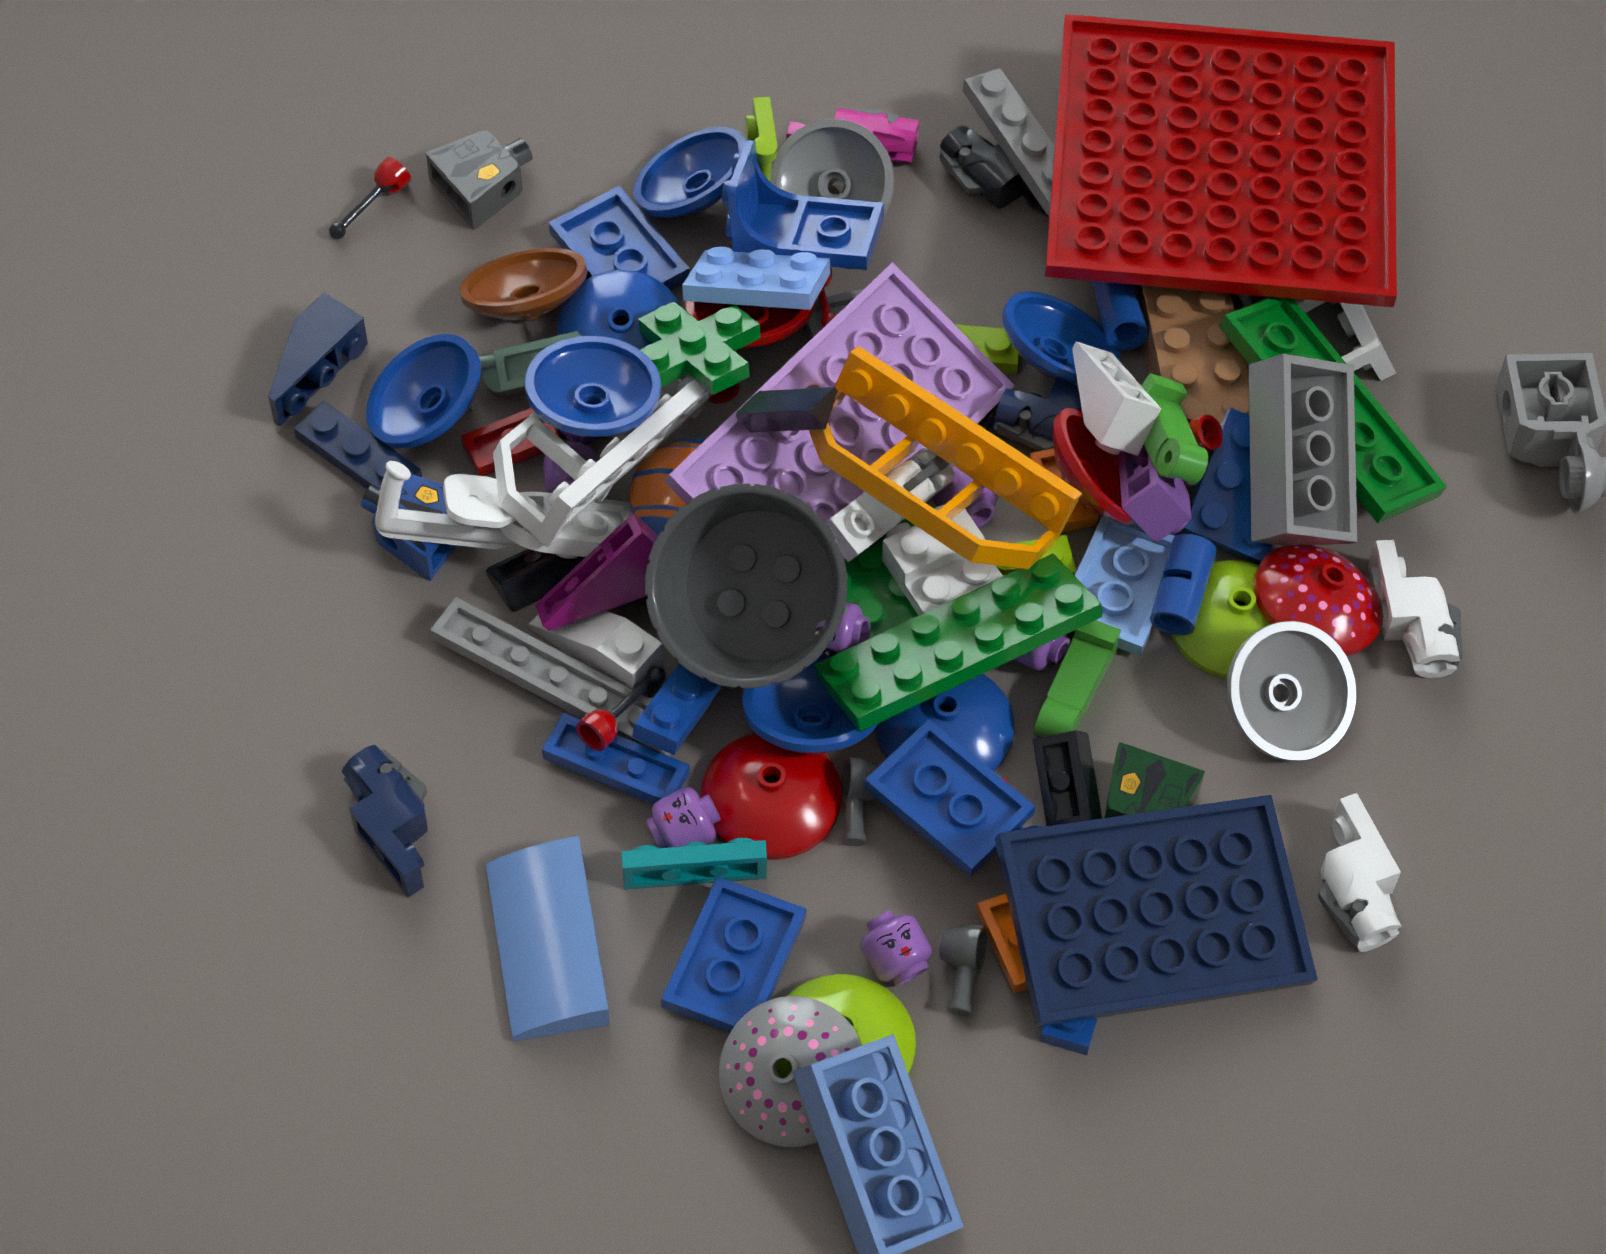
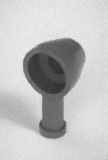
M856 757L846 758L841 782L842 802L846 804L843 844L848 846H862L866 844V835L864 834V803L878 800L865 789V779L879 766Z
M967 924L943 931L940 942V959L958 968L951 1001H948L947 1011L961 1016H969L971 1014L972 1006L970 1002L976 974H979L982 969L986 954L987 929L984 925Z

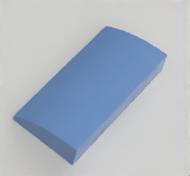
M579 836L527 847L487 863L486 870L513 1042L610 1025L609 1009Z
M894 1034L792 1071L858 1254H901L964 1227Z

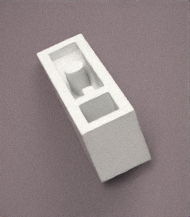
M1076 341L1072 351L1084 425L1096 438L1095 444L1102 450L1118 455L1120 451H1124L1138 456L1161 408L1113 353Z
M604 611L550 631L542 626L539 615L529 623V629L566 655L633 690L647 678V672L652 666L663 668L662 642L627 618L611 612Z

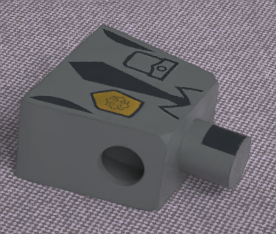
M484 130L426 153L429 180L473 230L481 226L520 195L523 190L520 166L533 159L528 144L522 138L503 147L490 131Z

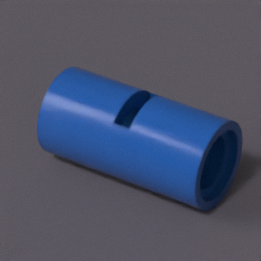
M1091 281L1107 344L1119 351L1132 350L1142 345L1148 337V327L1137 286Z
M1179 534L1173 538L1150 615V622L1157 629L1173 635H1189L1194 632L1217 552L1212 542L1193 534Z

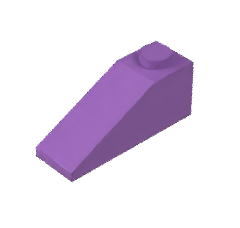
M1144 444L1138 456L1120 451L1118 462L1122 509L1155 543L1168 534L1174 535L1181 531L1187 522L1192 519L1189 493L1183 479H1171L1161 476L1156 467H1154Z

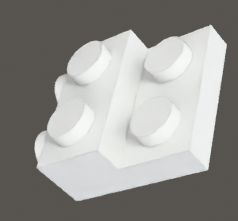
M944 505L938 506V507H936V508H934V509L938 511V510L941 509ZM966 509L952 519L953 522L977 538L985 540V537ZM909 523L898 524L887 533L886 539L883 540L882 561L918 616L1003 577L996 565L969 562L916 525L911 527Z

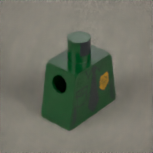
M1119 742L1112 769L1104 818L1193 806L1198 797L1205 771Z

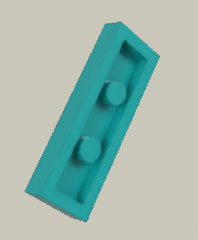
M736 838L728 843L709 845L693 841L688 842L683 847L658 848L652 845H642L630 851H621L624 890L714 883L717 876L729 881L767 879L765 840L753 841L749 838Z

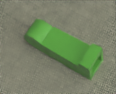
M1150 373L1142 387L1159 405L1161 411L1144 442L1146 450L1154 467H1156L1161 476L1171 479L1180 478L1186 484L1195 485L1202 479L1206 471L1208 453L1205 448L1198 446L1182 409L1181 403L1187 396L1186 389L1182 383Z
M1095 620L1075 630L1073 640L1037 718L1034 735L1047 737L1078 729L1117 653L1121 629Z

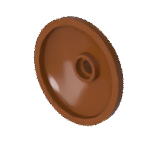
M562 248L525 250L497 258L477 268L463 280L459 291L463 304L480 315L503 320L531 321L554 310L571 297L585 280L587 267L583 256L572 250Z

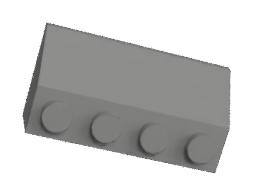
M1281 354L1249 364L1251 542L1283 546L1356 543L1354 365L1289 354Z

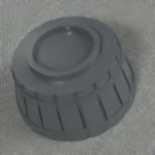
M750 483L721 486L719 490L714 488L693 498L688 502L687 506L683 505L664 525V531H660L653 544L649 556L650 564H647L645 595H648V599H646L653 627L654 629L657 628L659 639L674 658L677 657L679 659L678 662L690 672L701 678L706 677L708 678L707 681L722 686L759 688L772 685L773 682L777 684L795 676L811 665L827 648L840 626L845 611L848 593L847 571L838 541L829 526L810 506L790 493L786 494L783 490L760 484L751 486ZM825 620L822 628L815 635L817 623Z

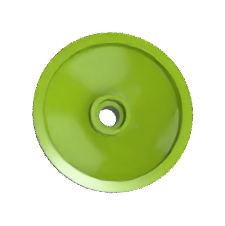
M1239 560L1214 562L1194 632L1189 635L1171 634L1174 643L1183 656L1194 666L1208 674L1227 679L1230 664L1240 645L1252 633L1270 625L1257 605L1253 590L1254 575L1259 566L1257 564ZM1234 601L1244 602L1247 606H1239Z
M832 974L807 981L788 995L815 999L837 1010L853 1026L862 1045L894 1034L908 1075L910 1074L916 1049L914 1026L902 1002L881 984L857 975ZM781 1061L777 1067L779 1077L786 1078L791 1074L792 1065L790 1061Z

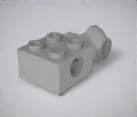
M1593 353L1506 354L1495 388L1509 456L1539 467H1559L1561 495L1563 498L1568 499L1573 513L1586 511L1595 505L1601 496H1606V457H1601L1597 453L1606 429V411Z

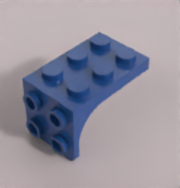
M746 140L741 153L734 155L731 180H725L722 191L723 205L729 206V214L726 221V238L732 239L733 252L750 253L755 250L765 249L774 252L775 255L790 256L796 253L808 252L815 254L816 257L830 258V267L867 270L884 219V203L797 195L786 192L772 184L764 176L757 160L756 142Z

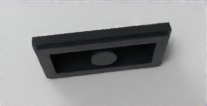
M835 387L759 391L738 409L735 416L750 433L826 429L838 390Z
M526 549L488 567L485 571L506 606L512 612H515L542 599L585 557L579 556L574 559H567L552 553Z
M1074 730L1033 739L1046 825L1053 826L1102 819L1087 732Z

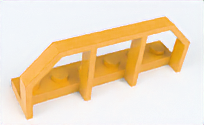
M857 346L849 353L834 386L838 392L832 410L841 404L845 395H847L907 436L873 464L868 465L836 443L830 425L827 423L826 429L809 430L820 462L969 562L1029 569L1055 545L1082 495L1080 491L860 346ZM918 443L974 479L938 511L885 476L913 453ZM984 487H986L1049 530L1033 545L979 539L953 522L952 519L978 498Z

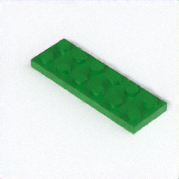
M1272 297L1226 314L1218 325L1249 364L1281 354L1346 364L1296 301L1291 298ZM1354 373L1356 498L1378 524L1440 497L1447 485Z
M1052 553L1038 560L1029 569L1020 568L814 664L817 680L861 732L1103 617L1102 606L1098 599Z

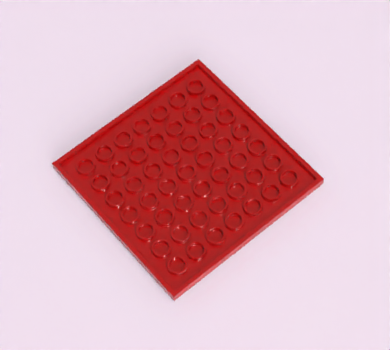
M1065 14L1045 277L1394 308L1397 298L1395 42Z

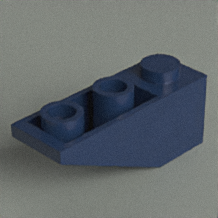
M326 292L295 319L268 395L274 423L282 426L291 416L299 414L304 409L307 401L318 390L331 384L337 372L350 360L358 358L368 344L364 318Z

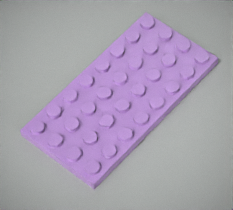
M892 262L747 401L759 391L834 387L849 353L857 346H860L977 424L1001 400L1005 389H1012L1015 385ZM845 395L842 403L831 411L828 420L836 443L868 465L873 464L907 436L847 395ZM737 411L664 480L687 505L690 500L714 488L719 490L721 486L750 483L751 486H754V484L771 486L801 499L818 513L824 522L828 521L865 492L820 462L809 430L750 433L736 418ZM918 443L915 451L911 453L908 457H906L897 466H895L891 471H893L895 468H897L899 465H901L903 462H905L907 459H909L911 456H913L915 453L921 450L924 446Z

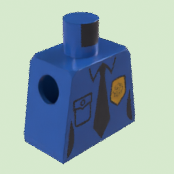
M411 474L410 479L405 480L403 483L398 509L447 514L443 490L444 484ZM375 484L371 485L362 498L361 507L374 514L372 523L376 541L418 574L431 581L457 545L394 539L382 536L375 526L381 487Z

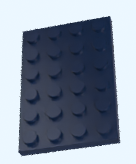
M1272 795L999 833L995 838L1036 1028L1310 985L1318 980Z

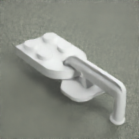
M389 461L385 465L386 472L380 488L375 526L382 536L394 539L486 549H499L516 543L534 551L552 553L562 558L574 559L579 556L586 557L632 514L630 502L603 499L600 502L596 499L560 531L550 547H546L500 507L497 481L491 477L467 474L448 476L443 486L447 514L398 509L403 483L405 480L410 479L411 473L403 464ZM518 492L546 517L551 508L547 500L552 493Z

